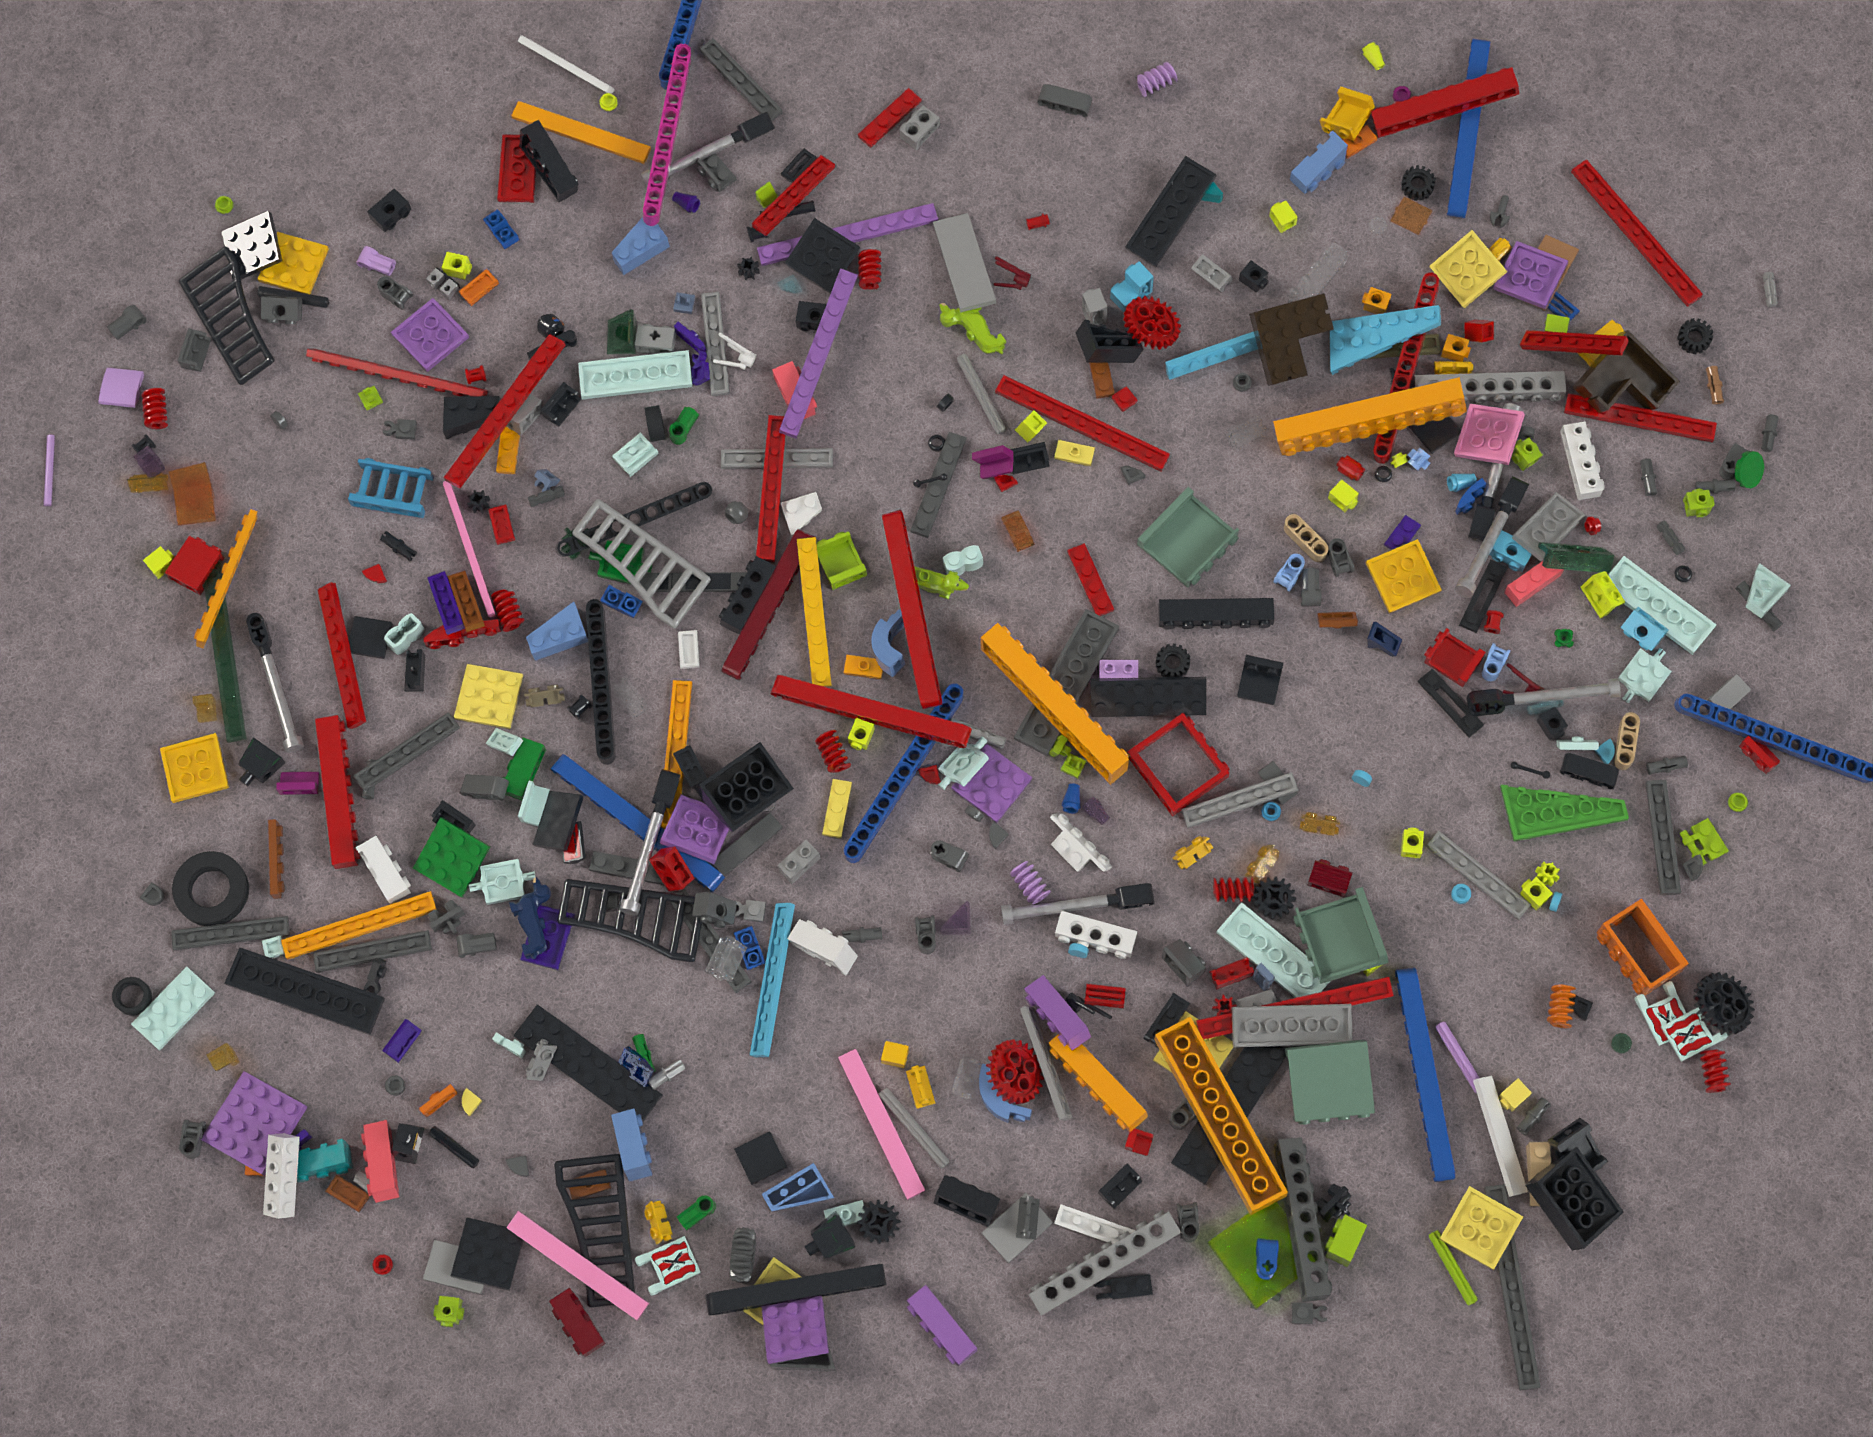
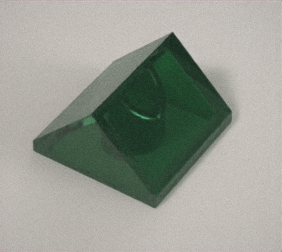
M630 309L608 320L607 354H636V317L634 310Z

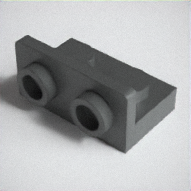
M716 153L705 158L703 161L700 158L696 160L698 173L702 177L704 175L707 177V182L712 189L716 188L721 192L737 180Z

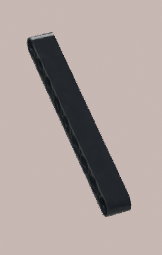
M700 482L628 512L623 516L629 520L632 514L637 515L639 521L636 525L639 527L710 497L712 486L707 482ZM700 486L706 487L707 494L705 496L699 494L698 489ZM683 493L689 494L690 501L688 503H684L681 500ZM666 500H670L673 503L671 510L665 509L664 502ZM649 507L655 509L656 515L654 517L647 515ZM613 522L598 543L617 536L619 532L613 530ZM601 524L592 527L588 530H585L582 533L587 535L589 538H592V536L595 534L596 529H598L601 526ZM573 535L559 541L556 544L555 550L559 556L567 557L589 548V546H580L577 542L578 538ZM562 543L569 545L570 549L566 554L560 551Z
M592 599L586 604L596 753L600 762L608 765L614 762L616 752L606 620L601 601ZM595 607L600 608V610L596 613L591 612V610ZM596 625L601 626L597 631L592 630ZM596 643L603 644L602 647L598 649L594 648V645ZM598 661L604 662L602 666H595ZM599 679H605L603 684H596ZM600 697L607 698L605 702H598ZM608 715L606 720H599L600 716ZM603 733H609L608 738H600ZM603 752H611L608 757H602Z
M875 1264L706 1294L705 1297L708 1315L713 1316L811 1297H825L885 1286L887 1283L884 1265Z

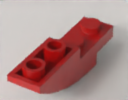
M498 619L483 621L484 627L469 632L463 629L449 635L446 634L444 625L430 632L423 640L426 647L430 649H439L444 645L458 647L464 643V636L475 638L479 634L487 636L496 635L497 632H501V624Z

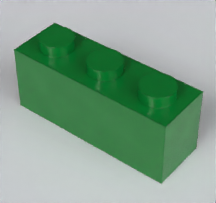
M523 737V742L515 752L514 759H511L508 763V773L506 777H503L509 781L505 795L523 801L528 782L534 780L546 752L543 744Z

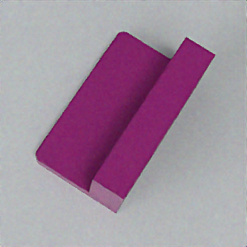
M1003 445L972 452V460L980 464V478L982 479L1013 472V451Z
M281 772L280 782H277L276 790L280 795L318 794L319 772Z

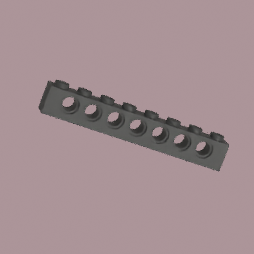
M1302 1137L1278 1139L1274 1144L1279 1177L1288 1191L1287 1196L1283 1199L1302 1302L1326 1300L1332 1293L1331 1281H1328L1327 1273L1329 1268L1323 1255L1325 1245L1320 1239L1321 1224L1317 1221L1316 1217L1318 1209L1316 1202L1313 1201L1314 1186L1309 1179L1310 1165L1306 1163V1145L1303 1144ZM1289 1157L1295 1158L1297 1164L1292 1163ZM1293 1176L1298 1177L1301 1183H1296L1293 1180ZM1296 1196H1301L1304 1199V1203L1299 1202ZM1300 1215L1305 1216L1308 1222H1303ZM1304 1235H1308L1311 1238V1242H1307L1304 1239ZM1307 1255H1312L1315 1262H1311ZM1311 1274L1316 1275L1319 1279V1282L1313 1281L1311 1278Z

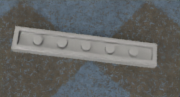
M702 293L701 299L711 396L728 395L730 390L727 365L713 363L714 359L726 361L725 342L718 335L719 333L724 334L720 293Z
M833 448L785 449L783 468H833ZM765 449L721 450V469L764 468Z
M1291 772L1181 810L1187 827L1190 828L1298 792V788Z
M1440 831L1426 845V847L1516 919L1519 920L1531 906L1527 900Z
M1022 1007L1020 1010L1059 1120L1066 1121L1072 1119L1071 1111L1033 1007Z

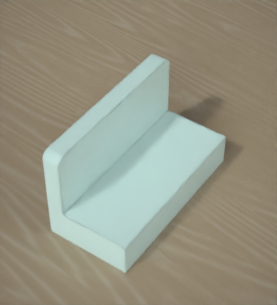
M533 781L528 782L518 814L521 822L539 826L550 789L535 786Z

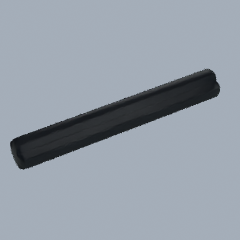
M259 286L257 290L259 297L265 295L302 297V304L322 308H327L329 305L328 297Z

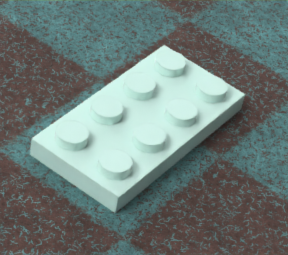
M186 966L131 1025L160 1051L215 992Z

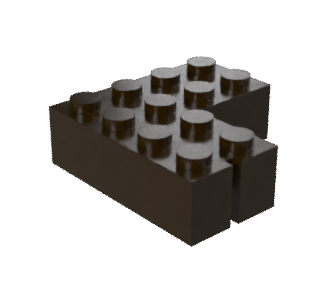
M1325 293L1249 314L1268 386L1308 375L1299 339L1334 330L1330 313L1326 314L1325 311L1329 310Z
M1626 330L1616 335L1627 336L1629 340L1622 356L1600 354L1573 386L1584 399L1589 398L1587 402L1600 413L1609 410L1625 390L1645 409H1657L1668 397L1667 394H1670L1680 381L1629 330Z

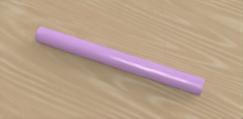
M47 435L44 506H51L54 435Z

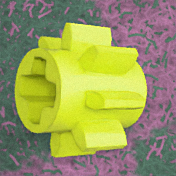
M1543 862L1541 867L1537 866L1535 870L1538 873L1536 877L1544 885H1549L1550 887L1560 878V876L1556 875L1560 869L1556 868L1553 862L1551 864Z

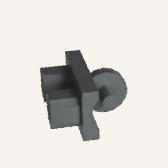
M450 900L444 904L447 913L443 916L439 914L437 909L428 913L431 922L429 925L435 933L440 929L445 934L451 930L454 935L458 933L455 928L461 924L459 918L465 915L460 905L457 906L453 900Z

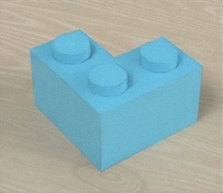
M1140 261L1135 265L1131 264L1125 270V280L1111 288L1110 299L1124 312L1127 305L1133 299L1136 300L1138 296L1142 299L1144 295L1148 296L1153 291L1154 276Z

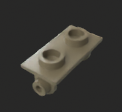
M558 684L549 685L546 690H540L539 687L530 688L524 694V696H529V699H526V705L531 708L544 706L543 698H547L548 705L561 703V701H565L564 693L560 694V691L564 688L559 687Z

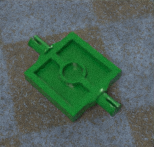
M607 540L605 550H607L612 541ZM620 543L612 555L621 562L633 545ZM642 547L626 567L634 576L643 565L644 548ZM590 552L589 559L599 561L598 577L631 584L601 555ZM651 565V567L648 569L647 572H650V573H651V571H652L651 569H652V567H653L652 565Z

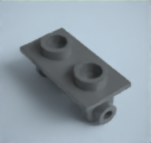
M1032 1196L1020 1197L1016 1238L1036 1240L1040 1199H1034Z

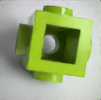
M1530 438L1524 441L1520 439L1515 444L1511 459L1524 471L1535 464L1543 454L1538 449L1537 444Z
M1695 489L1687 492L1683 498L1686 517H1705L1714 507V498L1710 496L1709 490Z
M439 1296L438 1305L436 1304L434 1307L436 1321L440 1322L443 1327H453V1324L459 1325V1321L463 1320L464 1316L463 1300L456 1297Z

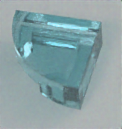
M794 275L777 283L778 287L783 291L793 294L802 292V288Z

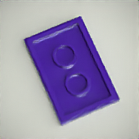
M543 905L538 907L539 918L543 917L546 929H543L547 948L545 952L537 955L535 959H526L524 952H522L521 961L555 970L559 969L572 926L562 925L557 922L558 909ZM567 912L566 917L575 918V914ZM528 937L525 942L526 945H529Z

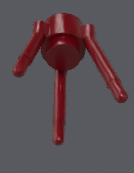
M996 256L995 259L997 261H995V264L1014 273L1013 281L1016 284L994 283L993 285L1021 290L1022 286L1027 288L1031 274Z
M1506 664L1513 673L1528 684L1524 692L1545 689L1531 681L1511 664ZM1503 690V693H1504V694H1514V693H1515V692H1512V691Z

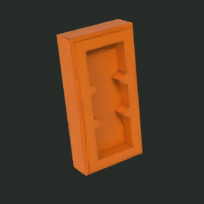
M1368 125L1362 127L1354 141L1342 139L1348 145L1345 156L1347 159L1377 141L1378 138Z
M485 269L463 287L459 294L472 306L496 287L499 281Z
M450 1084L441 1092L433 1093L429 1097L430 1100L421 1106L419 1110L425 1117H428L456 1096L458 1092Z

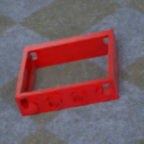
M1184 713L1127 751L1130 762L1172 817L1182 811L1181 809L1186 808L1229 777L1230 770L1224 761L1221 762L1217 757L1218 753L1214 747H1209L1205 742L1206 737L1204 734L1195 729L1193 720L1189 716L1186 717ZM1182 723L1220 773L1176 803L1138 753Z

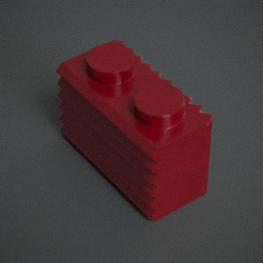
M1315 860L1307 886L1345 898L1353 872H1350L1349 868L1345 866H1332L1327 860Z

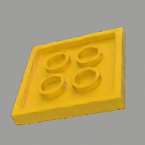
M277 232L283 261L262 270L258 276V281L294 292L311 294L329 247Z
M1418 539L1365 562L1389 614L1442 591Z
M216 733L160 748L169 793L173 803L229 788L220 743Z

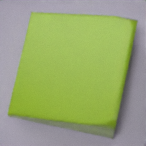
M767 182L755 191L756 200L764 208L769 206L778 197L770 182Z

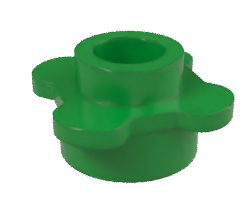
M1555 630L1556 641L1554 644L1556 647L1567 646L1570 648L1573 646L1572 630Z

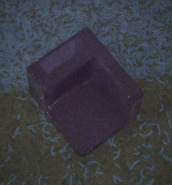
M149 446L133 456L140 469L149 479H153L166 469L160 458Z

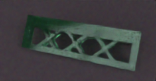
M1539 542L1538 548L1545 552L1542 566L1551 569L1589 572L1606 571L1610 573L1615 557L1614 554L1603 547Z

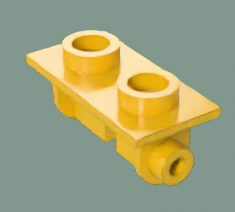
M1434 361V375L1472 374L1473 371L1472 362Z
M1198 836L1191 841L1192 844L1189 847H1182L1175 852L1176 855L1172 858L1180 861L1177 865L1181 870L1183 868L1187 869L1197 862L1193 856L1194 854L1201 859L1211 852L1213 846L1210 842L1206 843L1209 840L1208 837Z
M919 1065L911 1067V1070H907L906 1074L916 1109L936 1104L925 1066L919 1067Z
M661 1200L656 1202L650 1201L645 1206L644 1213L646 1219L650 1221V1235L653 1240L655 1239L657 1245L663 1239L664 1241L671 1240L673 1233L669 1221L661 1222V1219L667 1218L664 1204L661 1203Z

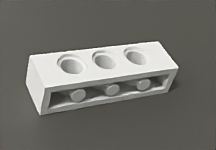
M1061 911L1055 931V937L1060 942L1069 943L1071 941L1082 944L1087 948L1090 946L1103 954L1112 952L1121 959L1131 958L1137 936V931ZM1078 927L1082 932L1079 935H1075L1071 930ZM1096 932L1100 934L1101 938L1093 940L1090 935ZM1111 938H1117L1119 939L1120 943L1118 945H1112L1110 944L1109 940Z

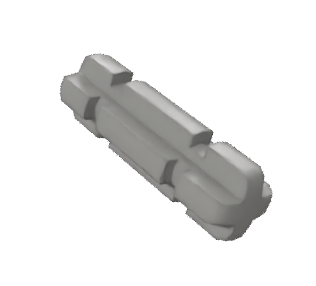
M1765 272L1763 275L1765 296L1767 298L1766 304L1768 307H1776L1778 304L1777 297L1775 296L1777 294L1775 281H1773V272Z

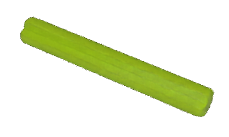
M1438 1230L1430 1233L1429 1238L1466 1304L1472 1305L1477 1302L1478 1298L1449 1247L1440 1240L1441 1233Z

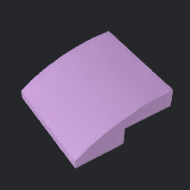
M107 368L101 385L99 404L135 408L140 396L139 389L144 377L143 371Z

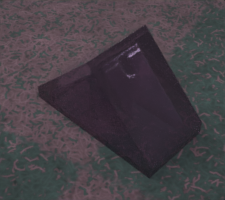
M968 901L940 928L942 935L971 934L970 903Z

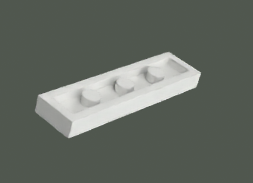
M1062 1204L1054 1223L1105 1242L1111 1241L1112 1244L1119 1241L1118 1236L1124 1232L1129 1231V1233L1136 1231ZM1119 1245V1247L1127 1249L1124 1245Z

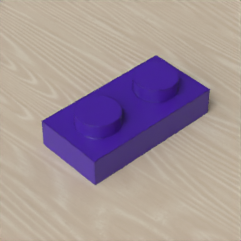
M1405 515L1386 540L1384 546L1393 550L1409 543L1420 529L1421 524Z

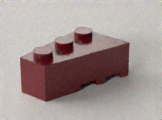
M571 1288L566 1289L549 1300L553 1307L551 1311L557 1321L561 1320L564 1324L562 1327L564 1333L568 1338L572 1337L575 1343L572 1346L578 1355L582 1353L586 1357L606 1344Z

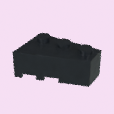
M1084 319L1075 332L1087 363H1134L1144 350L1142 344H1138V338L1132 339L1133 333H1127V331L1121 329L1111 330L1103 324L1099 326L1090 324V320Z
M500 396L444 397L443 433L445 438L449 439L480 428L501 400Z

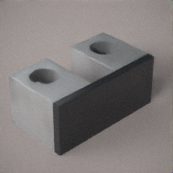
M438 267L426 278L428 284L435 289L447 280L440 288V291L449 300L460 289L459 283Z

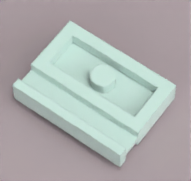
M639 433L612 457L631 477L659 453Z

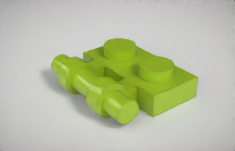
M1709 818L1690 828L1693 835L1690 836L1687 830L1679 833L1683 839L1684 846H1687L1691 851V857L1693 858L1700 854L1703 865L1707 863L1704 856L1707 855L1710 861H1713L1729 852ZM1698 840L1703 850L1699 851L1694 842Z

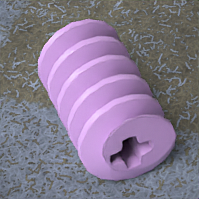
M1164 62L1163 66L1158 65L1157 68L1150 69V72H1144V75L1139 74L1137 84L1142 95L1146 97L1147 90L1150 94H1153V87L1156 91H1159V85L1165 88L1166 81L1169 85L1172 84V78L1177 82V75L1171 64Z
M1025 861L1015 867L1010 875L1011 877H1016L1014 879L1015 883H1020L1019 889L1024 890L1023 895L1028 896L1027 901L1034 905L1045 899L1051 891H1043L1047 885L1039 884L1042 877L1035 878L1038 871L1031 872L1034 865L1027 866L1028 861Z

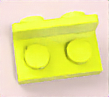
M1606 571L1592 575L1580 587L1600 618L1607 616L1615 607L1625 603V600Z

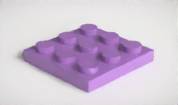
M1516 241L1504 265L1507 273L1496 281L1494 290L1546 309L1568 265V260Z
M434 298L391 332L392 336L426 372L431 370L469 338V335Z
M986 744L981 751L989 757V760L964 787L955 782L951 789L997 823L1031 782L1032 777Z
M680 795L662 835L660 844L668 847L675 846L678 851L715 864L729 829L705 803Z
M822 1296L762 1306L768 1364L829 1353Z

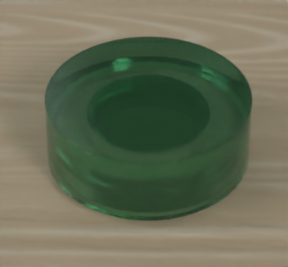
M1619 1033L1612 1038L1611 1046L1615 1052L1624 1054L1630 1050L1632 1041L1627 1034Z

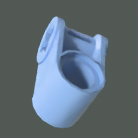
M1292 554L1277 573L1273 583H1279L1290 592L1304 569L1305 560L1303 556ZM1298 562L1301 566L1295 568L1291 566V563Z
M1495 643L1492 644L1482 669V677L1486 681L1491 682L1498 678L1511 650H1504L1497 647ZM1487 668L1494 669L1495 673H1490Z

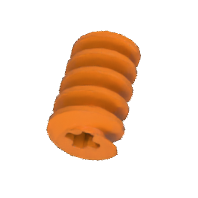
M1563 984L1551 987L1553 993L1550 994V998L1553 1001L1549 1002L1551 1008L1548 1010L1550 1016L1547 1017V1022L1552 1026L1558 1028L1572 1027V1025L1566 1022L1573 1020L1572 1017L1568 1016V1013H1574V1010L1568 1007L1575 1005V1002L1570 1000V998L1576 997L1575 994L1571 993V990H1576L1575 987Z

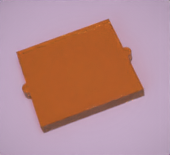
M1403 197L1399 206L1395 208L1396 211L1390 221L1419 235L1424 225H1427V220L1433 210Z

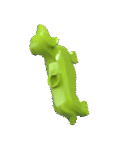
M945 303L939 305L942 312L940 314V321L944 327L960 324L967 330V338L971 342L974 341L984 353L998 352L1001 355L1003 354L1006 340L1001 333L997 335V338L990 334L984 317L978 312L982 307L960 312L959 308L950 309Z
M914 566L919 588L930 593H938L939 597L949 599L955 590L966 591L969 588V585L958 576L957 572L949 571L947 575Z

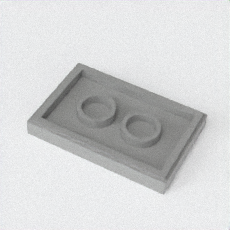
M1025 1193L1022 1197L1026 1198L1029 1195ZM1020 1199L982 1232V1235L1008 1264L1035 1240L1016 1238ZM1040 1207L1036 1238L1053 1224V1221Z
M434 1240L423 1280L482 1295L484 1285L450 1276L458 1246Z

